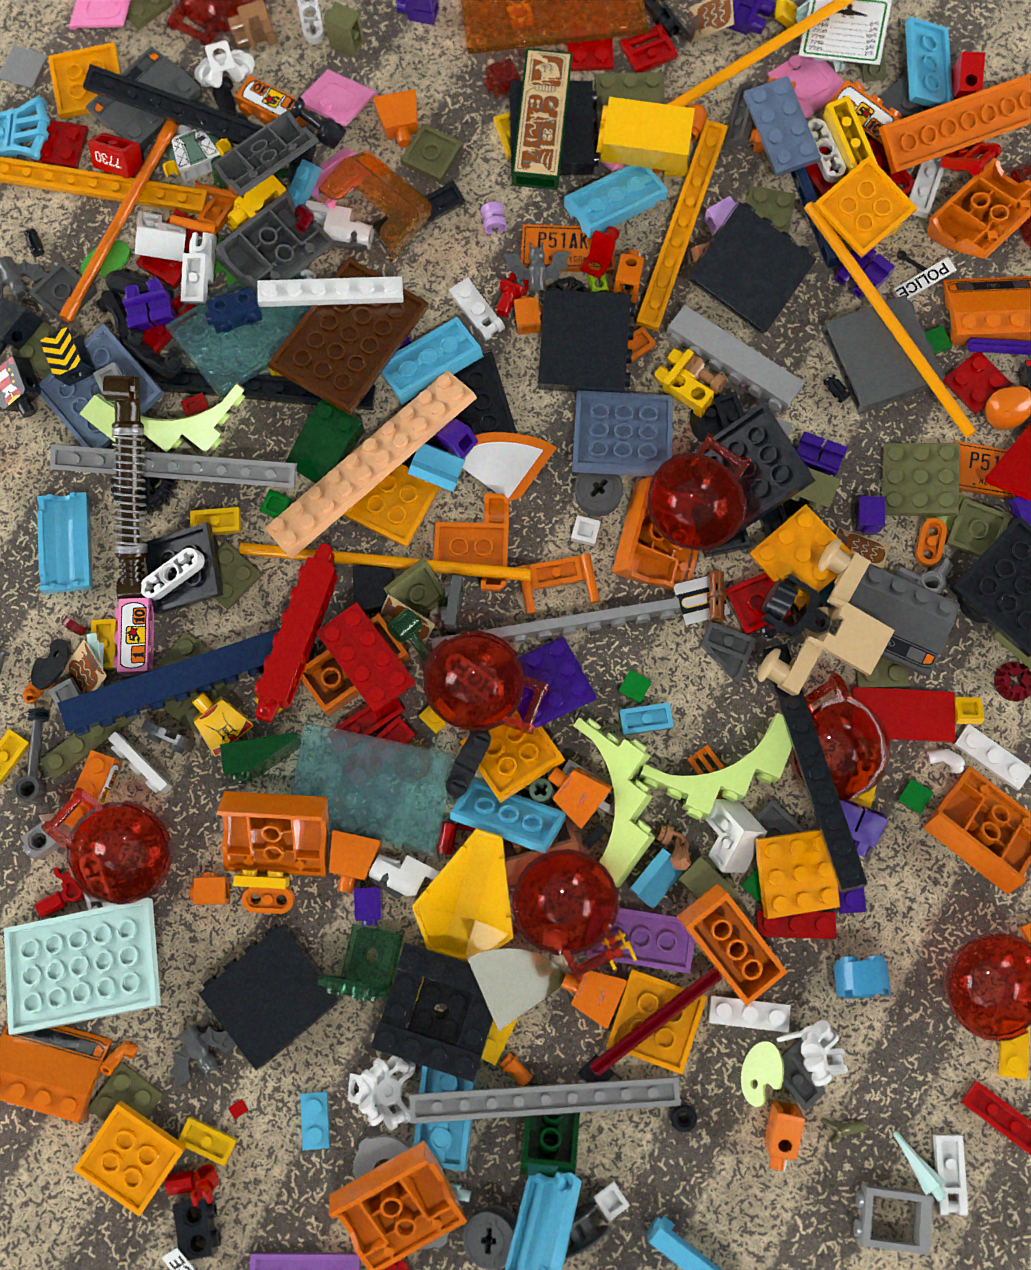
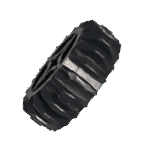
M142 476L146 481L148 490L139 491V495H146L148 498L139 500V503L146 504L144 507H139V511L146 510L149 515L153 516V508L162 512V507L160 506L162 503L170 506L167 497L175 498V494L171 490L178 489L177 484L174 482L177 479ZM115 478L110 479L112 484L117 483ZM159 483H161L159 489L155 493V487ZM115 486L110 488L112 493H114V491H117V487ZM119 495L114 496V500L121 498Z

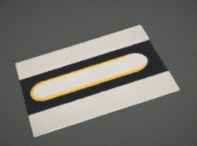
M709 576L676 584L674 591L676 597L679 598L680 609L686 625L708 620L710 617L709 601L707 600ZM716 588V605H718V589H717V588ZM725 600L724 615H728L730 611Z

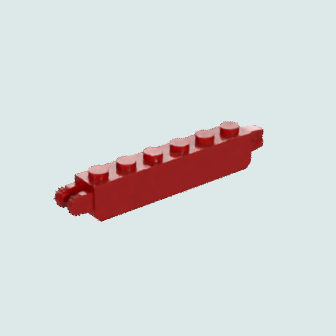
M327 543L319 545L314 557H308L305 565H301L297 587L294 586L292 588L290 605L288 609L283 611L281 617L282 626L280 631L276 632L273 637L272 652L265 658L263 665L264 673L262 678H258L254 691L258 698L255 716L261 721L272 723L279 708L286 709L291 706L317 637L315 631L321 627L336 587L338 577L333 566L335 557L331 546Z

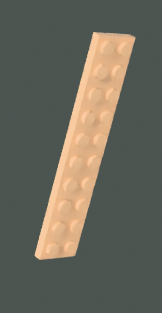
M447 370L264 529L292 559L477 398L474 392Z

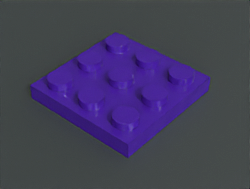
M564 636L496 668L528 732L597 699Z

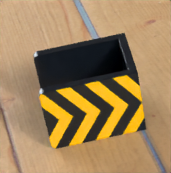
M67 327L41 339L40 343L54 378L71 386L96 372L83 338L78 336L73 339L70 329Z

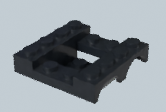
M405 942L396 967L397 971L370 1048L474 1082L493 1018L471 966L468 962ZM422 980H423V984H422V987H421V990H420V993H419V996H418V992H419V989H420V986H421V983H422ZM444 1003L448 1006L449 1014L445 1019H438L435 1016L434 1008L437 1004Z

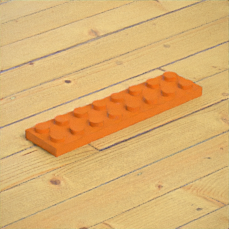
M1031 73L879 127L891 174L1031 124Z

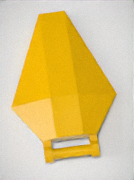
M476 828L412 905L427 950L469 963L467 958L482 951L499 949L514 937L502 835Z

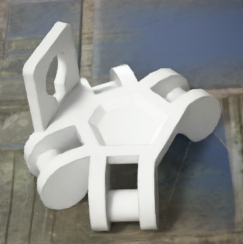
M223 40L205 46L207 58L200 62L194 72L196 80L203 87L211 85L218 88L222 84L224 70L235 81L240 82L245 76L253 73L255 61L250 54L241 50L230 51L228 42ZM217 48H221L226 52L215 56L212 55L213 51Z
M825 1020L818 1021L813 1026L805 1027L803 1030L788 1033L777 1038V1041L781 1042L802 1037L801 1053L805 1057L804 1066L807 1071L812 1072L811 1079L817 1086H823L831 1082L833 1079L832 1075L848 1072L847 1065L843 1063L844 1049H830L838 1042L839 1036ZM827 1059H832L833 1065H828Z
M392 1056L387 1064H385L383 1060L376 1058L370 1070H364L361 1075L350 1073L348 1101L359 1104L358 1109L362 1114L369 1116L368 1122L372 1126L379 1124L383 1120L388 1129L394 1130L399 1123L403 1122L406 1124L410 1122V1111L402 1101V1089L404 1081L413 1075L416 1067L415 1063L405 1062L401 1058ZM396 1071H399L397 1076L392 1075ZM357 1082V1086H359V1093L357 1092L355 1095L354 1086ZM393 1105L395 1106L396 1113L394 1114L389 1109V1107Z

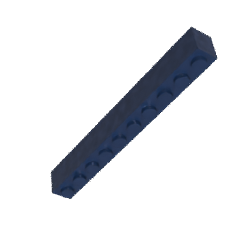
M280 628L58 702L66 731L71 735L75 734L76 737L90 733V728L99 725L101 728L116 724V719L138 717L141 715L140 711L150 708L151 711L164 708L166 702L172 700L176 702L185 701L191 698L190 694L198 691H200V694L202 692L208 693L215 690L214 686L224 683L227 686L240 681L239 677L249 675V677L258 676L264 673L263 665L265 658L268 654H271L273 637L276 632L280 631ZM313 645V648H312L311 653L315 651V646H314V645Z

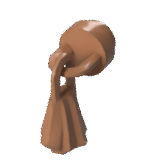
M668 824L664 826L659 825L655 839L665 846L668 844L675 845L674 851L670 856L671 865L675 870H687L691 866L688 840L681 833L674 831L673 826ZM672 835L676 836L675 841L671 840Z

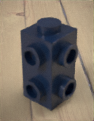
M252 287L240 289L228 295L216 296L206 301L209 311L204 313L208 325H214L217 334L230 332L234 328L253 325L257 321L263 320Z

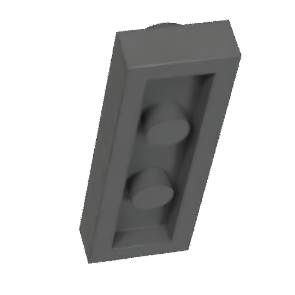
M758 79L739 85L724 145L728 148H735L748 143L753 119L743 94L746 90L763 85Z

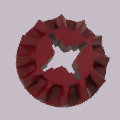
M1007 662L1000 666L994 675V686L999 695L1013 702L1028 698L1031 695V671L1029 667L1020 664V662ZM1021 674L1019 680L1021 686L1016 685L1009 688L1012 682L1010 676L1015 677Z

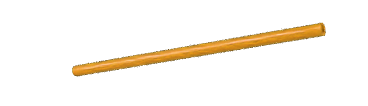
M833 0L667 103V105L687 106L856 0Z
M809 202L804 207V210L965 438L975 434L977 431L840 237L827 220L815 209V202Z
M241 542L239 546V553L241 555L291 559L280 546ZM304 548L292 559L307 561L308 557H314L318 549ZM332 551L335 557L333 562L337 564L407 570L420 560L417 558ZM425 559L434 573L531 581L532 569Z

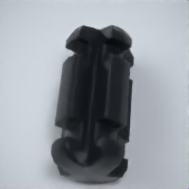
M34 228L25 230L24 236H26L25 239L33 257L44 255L45 251Z
M831 374L823 383L829 386L827 389L835 398H839V403H842L849 398L850 392H846L847 388L839 379H835V374Z

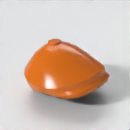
M1013 386L995 392L988 399L985 406V414L989 423L998 430H1010L1023 423L1031 414V391L1023 386Z

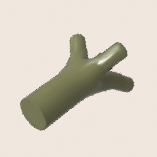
M824 1117L821 1119L822 1123L836 1130V1134L830 1140L832 1144H835L844 1136L866 1132L864 1121L838 1123Z

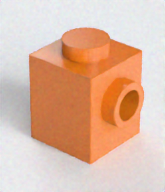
M522 296L519 299H514L517 335L541 332L540 320H543V305H538V298Z
M214 872L202 873V878H194V884L190 885V899L193 900V904H230V878L218 877V873Z

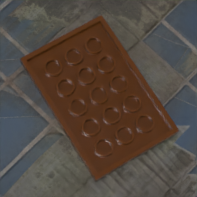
M348 257L333 278L383 276ZM403 288V302L312 305L268 362V366L273 371L351 415L429 308V303Z

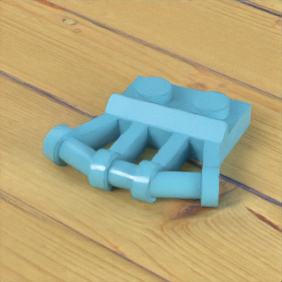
M35 97L19 108L0 112V157L12 155L17 157V154L34 160L40 159L41 148L44 142L48 140L47 127L50 125V118L46 112L47 103L43 97ZM37 111V115L28 116ZM37 126V129L21 132V129ZM33 141L31 148L20 145V143Z

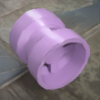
M489 202L481 207V215L485 219L483 226L486 234H493L492 227H498L499 233L507 229L506 219L503 217L504 208L502 203Z

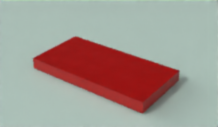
M1031 423L985 479V483L1028 501H1031Z
M852 687L851 738L954 743L955 692Z

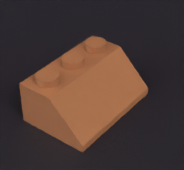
M567 814L564 824L546 854L503 839L508 886L583 864L578 842Z

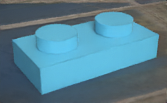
M302 159L297 168L295 177L290 188L287 190L295 208L298 205H306V201L309 200L322 172V168Z
M670 702L619 710L623 736L674 728Z
M328 1091L301 1093L302 1150L330 1148Z

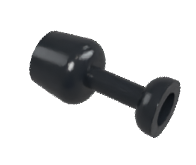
M299 96L290 110L291 114L295 119L299 116L318 130L316 137L319 142L334 150L343 138L346 129L332 118H326L322 122L304 109L305 102Z

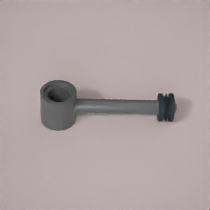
M39 707L28 709L30 714H28L27 720L32 721L27 776L19 778L14 785L15 796L29 804L42 802L47 794L46 785L38 777L42 727L43 722H48L49 720L47 718L49 717V710ZM34 784V793L27 796L28 787Z

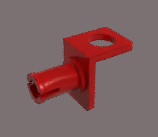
M609 226L604 233L597 230L594 231L590 253L580 266V271L599 279L602 278L612 263L615 243L620 235L617 228ZM590 263H598L601 269L593 270L588 265Z
M513 272L510 273L508 280H500V293L502 297L495 308V312L502 317L509 316L514 299L526 296L529 289V280L527 279L522 280L524 288L513 283L514 280H517Z

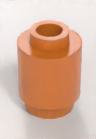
M700 104L687 106L695 108L690 141H696L701 136L708 117L707 111Z

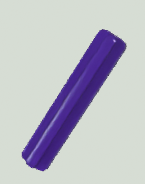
M971 337L966 343L969 352L1031 355V341Z

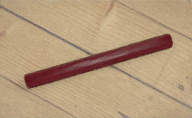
M711 968L592 1061L590 1067L593 1072L600 1076L720 982L722 976L716 968Z

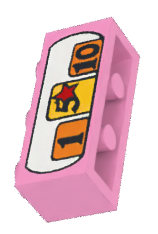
M149 598L119 599V607L115 608L118 631H115L114 640L118 647L117 655L114 656V668L122 676H138L153 671L154 611L152 600Z

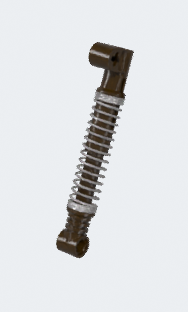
M106 375L103 379V395L106 401L114 402L115 421L112 423L111 432H113L112 437L115 438V443L112 445L116 446V451L112 452L116 455V459L112 461L116 463V467L113 468L116 471V475L113 478L117 480V483H114L113 486L117 487V491H114L113 494L121 496V498L114 500L115 503L121 504V506L114 508L115 511L121 512V514L114 516L115 519L121 520V522L115 523L114 526L122 528V530L114 533L115 535L122 536V538L115 540L116 543L122 544L115 546V556L122 563V565H119V568L122 569V571H119V575H122V577L118 578L116 593L118 600L146 598L141 593V582L145 578L141 576L145 574V571L141 570L144 568L141 562H144L148 548H146V543H140V538H147L146 535H140L141 530H147L145 527H140V523L147 520L139 519V515L146 514L145 511H139V507L146 506L145 503H139V499L146 498L145 495H139V491L146 490L145 487H142V483L146 481L142 479V475L145 474L142 471V467L145 466L142 463V459L145 456L141 454V451L145 450V448L141 447V443L145 440L141 439V435H145L140 415V377Z

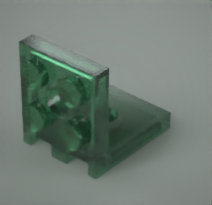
M352 924L341 976L320 974L318 985L327 987L326 993L341 996L347 995L351 996L350 998L361 1001L376 1002L377 997L388 998L395 977L404 935ZM371 948H375L378 952L377 960L373 963H370L367 959V953Z

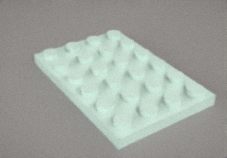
M144 898L4 928L9 1035L161 1006L153 899Z

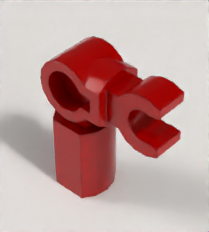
M71 861L66 862L68 871L65 874H62L58 867L54 868L55 876L62 880L61 886L63 891H57L34 903L40 918L44 919L67 907L69 902L79 903L84 900L83 889L79 878L74 876L76 868Z
M206 1164L199 1167L196 1172L189 1170L168 1174L164 1184L168 1196L191 1192L190 1197L195 1207L201 1198L205 1197L207 1204L213 1201L212 1193L219 1184V1178L214 1165Z

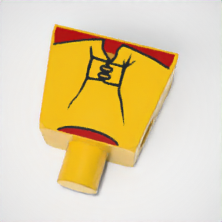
M202 692L192 700L194 706L200 711L193 718V721L215 757L221 753L220 744L236 741L253 727L251 720L222 696H219L212 702Z

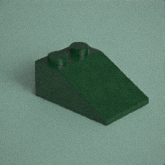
M321 399L308 416L286 462L297 463V472L316 484L351 453L365 433L363 423Z
M298 732L220 744L223 775L232 781H237V784L253 782L252 778L260 777L306 744L305 739Z
M528 1083V1086L546 1085V1084ZM580 1112L525 1116L519 1174L536 1175V1173H540L551 1178H555L556 1172L573 1173L575 1175Z

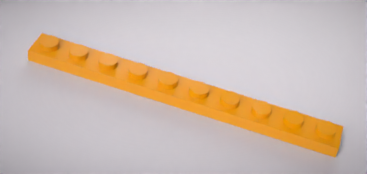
M706 119L637 317V326L659 331L720 154L728 125Z
M0 157L1 183L123 202L135 178L125 179L117 175ZM148 181L136 205L173 211L178 209L181 212L200 215L207 205L209 193L204 189Z

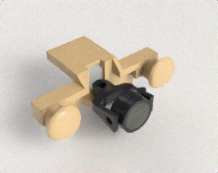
M834 539L826 547L818 563V570L820 572L827 568L838 574L834 582L835 587L827 600L828 603L832 604L831 608H817L820 599L818 591L793 575L788 574L783 579L779 578L774 583L760 609L766 613L762 616L761 621L768 624L762 628V634L765 638L771 639L780 632H784L789 636H796L802 632L805 638V642L798 655L792 658L789 665L778 659L781 650L775 648L765 657L757 674L760 682L768 678L777 683L778 688L792 696L799 694L822 650L863 674L871 675L895 631L848 603L871 561L856 552L849 555L839 549L841 539ZM801 590L807 595L806 607L799 620L792 627H788L780 620L786 615L798 591ZM834 620H843L835 636L827 633Z

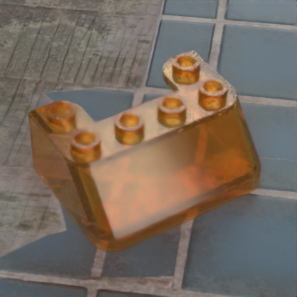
M362 151L343 159L318 188L319 202L323 205L328 198L340 200L352 188L359 192L389 217L380 229V239L390 248L389 260L393 262L430 219L432 205L428 199L374 154Z

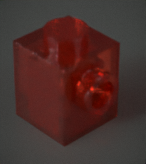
M509 58L486 67V78L483 80L486 90L488 92L492 91L494 97L498 98L508 94L510 91V81H520V76L512 59Z

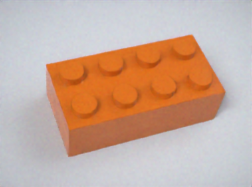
M377 614L370 619L401 663L405 664L408 662L410 657L381 615ZM328 649L306 664L301 680L328 717L361 695Z
M718 884L713 886L676 917L712 965L719 971L736 996L746 1006L788 973L731 896Z

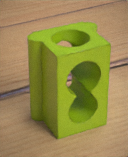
M605 273L600 278L601 288L596 287V277L587 275L590 292L609 293Z

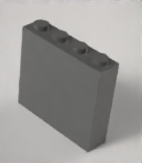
M906 295L885 301L937 376L943 381V368L934 357L933 346L925 338L924 327L915 316V308L912 302L908 301ZM873 306L825 323L822 334L846 388L850 392V397L858 415L931 390Z

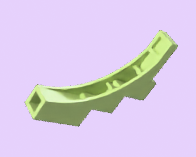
M237 383L221 403L189 417L158 419L141 416V422L144 424V434L165 452H168L171 448L176 450L184 441L181 437L182 434L205 453L209 448L214 451L222 442V439L219 437L222 431L215 425L219 424L222 426L230 416L227 413L232 405L237 408L243 401L245 396L242 393L245 388ZM99 393L95 394L79 414L115 442V438L112 437L113 432H111L112 423L115 421L114 404L106 401Z
M777 713L773 717L765 736L751 753L727 768L696 776L669 775L644 765L638 779L642 780L651 789H657L658 787L667 791L666 794L674 799L681 800V798H684L685 801L682 809L687 811V815L695 819H701L702 817L706 819L710 815L718 792L722 793V797L727 800L741 801L747 793L753 775H756L759 781L771 784V782L776 783L781 778L792 749L783 715Z
M578 718L573 726L593 740L601 752L611 776L615 799V815L609 843L593 872L612 887H621L656 838V836L650 833L652 828L641 820L636 822L653 798V795L647 792L649 787L638 779L634 782L651 755L645 752L647 747L640 741L634 739L632 742L624 739L620 744L621 740L610 732L606 735L600 731L601 725L593 719L588 718V720Z

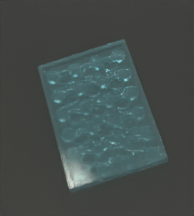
M299 273L291 280L305 278L301 273ZM238 280L207 299V301L216 296H224L240 289H248V287ZM254 292L255 297H256V300H257V303H258V294H256V293ZM201 303L168 323L165 327L215 393L221 398L229 393L237 383L242 385L269 367L268 362L312 305L259 307L263 320L257 321L253 325H244L234 328L230 332L217 334L214 325H208L204 313L209 311L207 304Z
M305 723L291 795L328 798V833L332 834V831L336 830L381 840L382 845L435 856L448 798L445 784L453 768L456 755Z

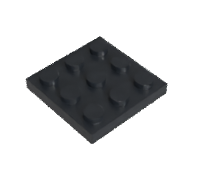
M205 522L143 542L147 544L146 548H148L147 556L145 557L148 575L186 548L198 550L204 556V565L198 572L161 599H152L154 613L162 614L223 595L211 524ZM190 556L191 561L188 564H193L192 559L194 556ZM175 567L171 568L168 572L170 581L177 575ZM153 583V589L151 590V592H154V586L157 585Z

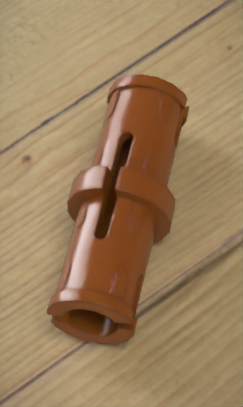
M715 570L709 572L707 600L709 601L710 610L709 621L719 623L725 621L724 601L727 599V593L724 592V572ZM716 588L718 589V605H716Z

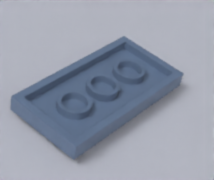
M788 76L744 91L743 97L775 177L820 162L821 155Z

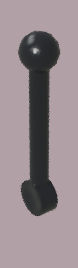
M905 251L898 252L897 258L899 260H905L921 271L928 269L907 257Z

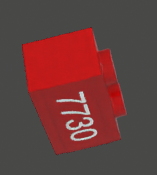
M104 132L88 140L93 168L129 179L133 178L143 166L138 142Z

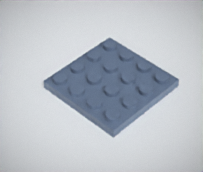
M104 323L84 341L96 371L115 362L118 364L123 376L140 377L141 416L165 394ZM51 372L39 383L41 389L40 396L83 447L107 448L114 442L79 414L95 394L99 393L104 397L94 375L68 386L54 378Z
M577 390L572 472L671 478L673 395Z

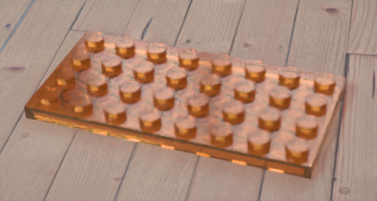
M461 0L468 54L648 34V22L643 0Z

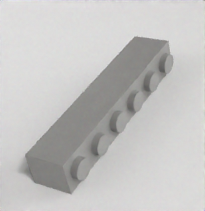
M686 305L682 307L668 326L666 336L669 337L668 339L675 346L681 345L693 351L694 355L708 362V366L716 372L722 371L736 385L744 384L752 396L756 398L762 397L776 411L782 410L786 412L802 390L804 381Z

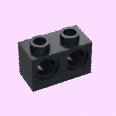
M205 1197L198 1201L197 1207L202 1211L201 1219H195L191 1214L193 1206L191 1198L178 1200L172 1205L178 1249L187 1261L213 1256L218 1251V1246H221V1233L219 1229H215L214 1218L217 1217L215 1200L210 1204H207ZM196 1235H202L205 1238V1248H200L196 1245Z

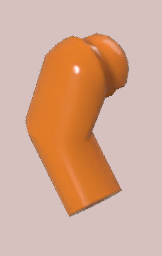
M57 681L47 689H51L58 685ZM30 682L23 692V700L28 704H32L47 689L38 690Z
M124 1041L100 1066L101 1072L108 1076L111 1075L125 1056L129 1059L136 1056L139 1050L138 1046L132 1044V1041Z

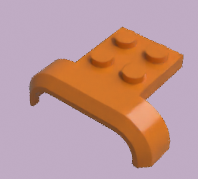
M484 493V523L435 522L433 560L507 567L509 499L504 494ZM482 577L481 591L500 592L506 586L507 579Z

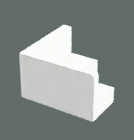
M138 211L134 254L183 261L186 228L162 223V215Z
M716 799L710 815L705 819L719 835L708 857L722 873H744L756 854L755 839L765 837L767 831L740 801Z

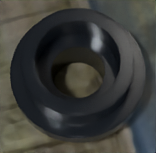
M680 1104V1106H675L672 1109L670 1122L677 1131L689 1132L697 1123V1114L691 1106ZM686 1113L688 1121L685 1123L679 1122V1114Z

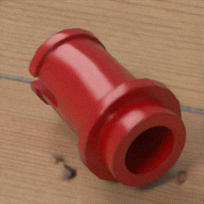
M442 821L439 844H436L437 852L453 855V850H456L454 843L458 824Z

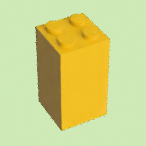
M609 97L608 106L603 105L597 153H601L600 162L683 173L689 154L695 108Z

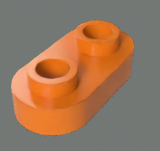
M930 518L920 528L915 549V559L924 567L934 566L941 559L947 535V526L941 519ZM934 529L936 531V535H930L928 530ZM928 551L931 554V558H925L923 552Z
M249 887L242 895L243 907L252 913L283 914L288 912L295 903V895L288 887L286 889ZM254 894H258L261 897L259 903L253 901L252 897ZM279 895H284L286 897L285 904L279 903Z

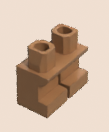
M258 0L237 7L239 15L227 18L238 49L250 45L253 51L256 49L257 43L268 41L269 46L278 44L264 0Z

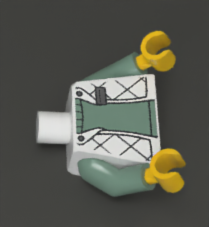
M180 125L178 129L179 136L172 139L173 148L169 150L167 162L162 166L166 178L176 173V175L181 174L183 181L187 182L216 170L212 163L233 148L227 138L220 139Z

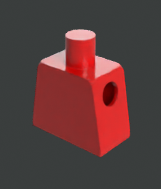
M961 52L951 68L953 100L982 91L985 52Z

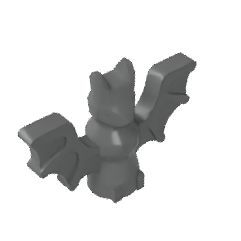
M543 242L537 248H533L532 243H530L529 259L531 264L529 268L524 267L517 253L503 254L507 262L506 270L516 275L517 282L524 279L529 280V291L536 292L547 290V279L551 278L558 281L559 273L564 269H568L567 260L570 252H555L553 261L548 267L543 263L545 259Z
M10 256L1 257L0 299L3 297L2 292L5 285L9 286L10 292L14 295L17 302L24 295L29 297L25 284L21 282L22 277H28L37 284L47 273L42 270L39 263L31 265L23 259L21 264L15 265Z
M194 1024L178 1035L184 1047L181 1051L172 1053L175 1058V1064L172 1070H170V1074L175 1078V1087L182 1086L192 1078L190 1070L191 1058L197 1060L199 1069L203 1071L207 1079L211 1078L209 1072L213 1069H216L218 1072L221 1071L214 1056L209 1053V1045L218 1047L224 1053L236 1047L237 1045L226 1031L219 1032L213 1026H209L204 1034H200Z

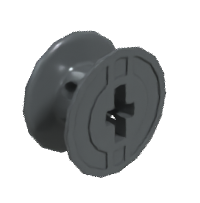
M580 473L576 478L574 487L578 506L583 512L596 517L606 516L613 512L619 505L624 487L621 477L616 474ZM602 486H604L603 494H600V492H598L594 496V489L596 488L597 490H599Z
M596 1201L585 1203L576 1208L569 1236L571 1243L567 1246L565 1258L574 1257L586 1251L602 1240L610 1231L609 1225L594 1227L588 1217L597 1207Z
M500 1205L487 1206L480 1210L466 1224L462 1237L464 1250L476 1266L486 1270H495L506 1265L517 1222V1216L510 1209Z

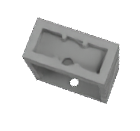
M861 1184V1191L857 1190L855 1199L856 1207L860 1208L859 1219H855L853 1228L854 1236L858 1237L857 1241L866 1247L930 1255L933 1196L930 1194L925 1195L924 1192ZM873 1196L915 1201L913 1243L871 1237Z

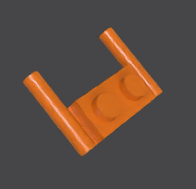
M196 182L194 188L207 190L209 195L213 197L196 220L171 215L170 224L216 235L228 221V214L233 210L234 201L239 196L234 195L228 189Z
M590 554L518 567L532 569L531 581H520L527 615L536 614L532 589L535 591L586 580L590 603L600 602Z

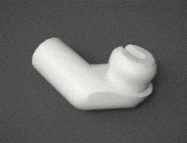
M950 749L926 752L928 764L945 762L950 765L949 769L951 772L956 774L964 770L963 765H965L963 757Z

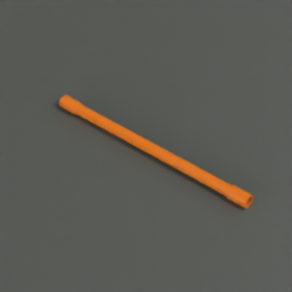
M166 120L153 148L84 273L58 316L68 323H72L87 291L164 151L170 145L179 129L174 122Z

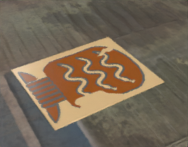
M704 0L689 7L692 43L734 24L732 0Z
M838 527L836 536L841 539L852 553L856 552L870 560V564L882 569L884 568L890 545Z
M389 594L387 595L380 612L383 620L425 645L435 623Z
M84 639L65 668L69 676L74 678L82 694L98 689L107 677Z

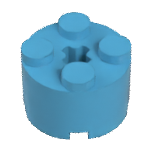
M883 955L868 956V959H862V961H858L857 956L841 957V960H836V964L833 965L837 998L858 999L874 998L875 994H882V997L891 995L888 963L884 961Z

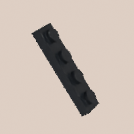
M452 181L375 223L373 227L386 248L464 205L466 200L456 183Z

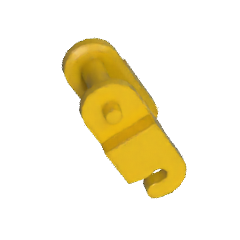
M620 929L618 930V935L607 939L603 936L604 941L602 944L608 948L605 953L613 970H616L611 956L620 950L628 949L633 961H637L630 942H625V932L622 933ZM618 940L622 941V946L611 950L609 944Z

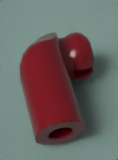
M298 205L295 208L294 216L295 218L299 217L295 228L300 233H305L314 220V214L306 205Z

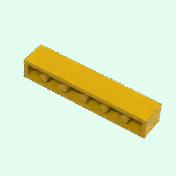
M846 96L828 103L822 117L845 162L846 175L868 156L877 163L850 97ZM901 223L885 238L897 234L903 224Z

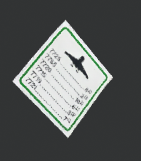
M810 0L807 17L833 0ZM856 0L803 33L799 56L880 65L892 0Z

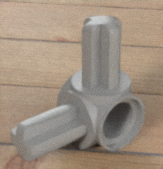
M948 559L940 560L933 571L923 573L922 575L905 567H899L895 576L941 595V592L947 585L946 578L953 569V564Z

